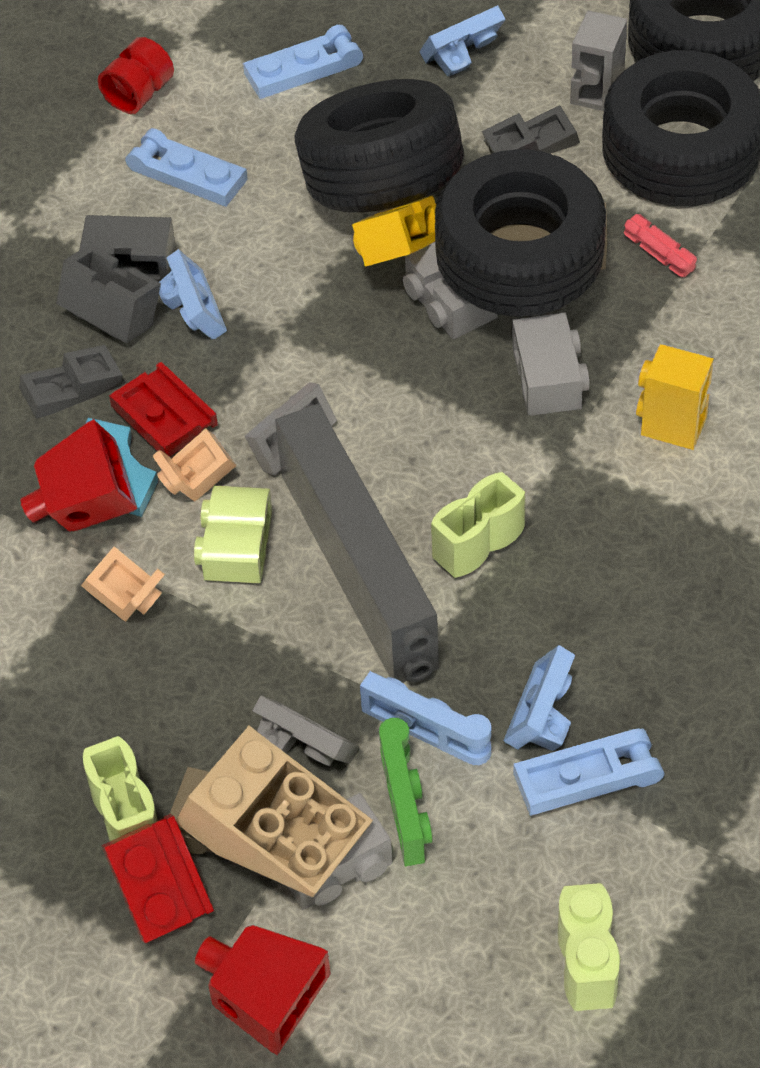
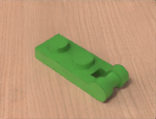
M389 718L382 722L379 727L380 753L403 862L406 867L425 863L424 844L432 843V832L427 812L418 813L415 800L422 799L418 770H408L407 763L410 760L409 727L403 719Z

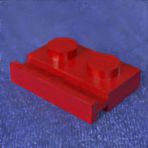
M162 362L156 365V370L152 373L147 374L144 372L109 395L111 407L156 451L161 450L169 457L189 444L202 430L209 426L214 428L218 425L217 414Z
M172 814L101 845L139 936L144 943L192 922V919L205 913L209 914L214 911L176 819Z

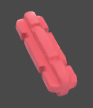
M635 214L626 221L624 234L636 244L641 241L640 247L665 266L671 264L669 269L679 277H686L690 272L694 271L697 261L696 256L686 248H681L680 250L681 245L655 225L650 227L652 223L641 214Z

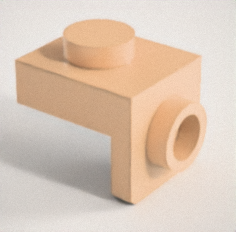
M207 429L203 430L173 458H170L161 450H158L153 455V458L162 469L157 476L164 486L174 495L181 491L193 501L202 497L236 467V464L216 436Z
M113 547L81 586L126 622L136 609L144 615L162 594L155 586L165 574L157 568L152 576L148 575L116 547Z

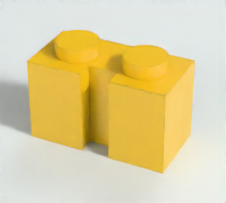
M433 195L403 206L382 210L374 214V216L352 224L354 246L359 255L362 256L365 267L412 254L435 242L436 203Z
M660 344L653 361L645 360L638 380V386L644 388L640 395L636 409V416L642 417V436L694 450L708 415L710 394H707L711 384L714 358Z

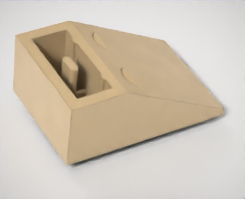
M250 726L244 730L188 796L176 820L181 828L216 855L310 897L315 896L373 821Z

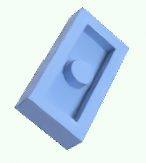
M497 5L429 36L419 52L426 64L435 60L447 76L454 75L465 70L471 64L466 47L475 44L476 48H481L494 41L498 37L496 32L506 19Z
M179 249L166 257L171 272L159 282L161 283L159 295L162 302L170 309H175L183 304L180 313L186 324L192 330L200 329L211 339H216L225 333L227 329L203 269Z
M558 645L535 662L503 740L504 742L516 749L521 748L528 742L535 743L550 751H554L562 746L571 722L552 706L554 701H558L563 697L571 684L572 676L568 672L575 657L573 653Z

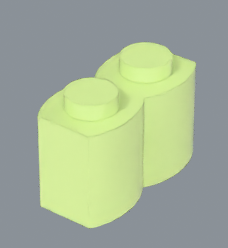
M503 472L492 474L479 481L471 489L467 498L449 503L433 518L431 523L432 558L454 578L464 576L476 570L487 559L490 551L508 546L522 533L525 526V491Z
M214 486L211 499L203 500L201 527L205 528L204 537H196L194 562L195 565H202L204 580L261 583L272 517L270 489Z
M117 736L84 749L83 764L92 800L97 810L104 817L109 841L158 821L152 795L147 786L140 780L134 753L122 738Z
M601 883L564 886L559 898L558 943L565 957L564 989L566 997L575 1011L613 1008L617 997L620 956L617 944L611 935L613 916L611 899Z

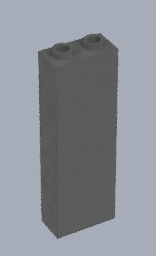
M318 403L275 419L281 476L389 677L395 678L402 683L423 680L432 671L439 669L437 613Z

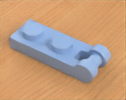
M335 25L323 36L244 62V75L259 99L358 66L363 59V53L356 43L351 42L352 38L346 27Z
M154 128L149 129L141 138L142 145L134 147L125 157L126 164L132 171L227 207L248 180L246 168L169 140L161 131ZM157 155L162 158L160 160H157L153 158V156Z
M371 671L361 683L362 712L383 722L389 718L403 719L409 727V735L469 764L482 765L490 759L491 723L485 716L472 714L465 717L451 710L446 703L439 699L425 698L409 690L401 681L392 677L384 678Z
M640 728L513 764V775L530 816L631 786L646 787L656 784L664 777V771L659 760L652 757L649 752L652 745L646 730ZM619 757L631 758L632 762L621 765Z

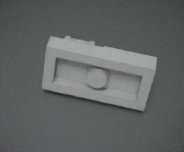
M311 382L306 384L295 395L289 397V400L280 408L275 409L245 435L250 448L265 473L275 475L281 470L275 419L319 403L331 426L337 421L319 384Z
M260 696L253 709V712L262 716L257 732L286 754L296 740L299 739L308 744L304 750L305 754L323 764L331 766L334 759L350 764L359 748L358 745L278 701Z

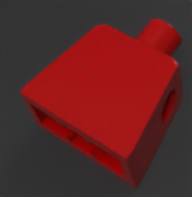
M94 419L84 424L36 459L34 468L40 488L20 499L23 511L30 521L36 522L50 515L68 531H78L137 509L116 439Z
M255 925L245 927L232 947L211 936L207 937L201 944L195 957V965L213 974L208 984L212 1005L276 1055L280 1053L331 975L327 950Z

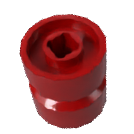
M137 37L119 54V58L113 60L98 75L97 82L102 95L114 108L127 114H136L153 97L154 91L160 90L173 77L174 66L168 53L158 43L146 37Z

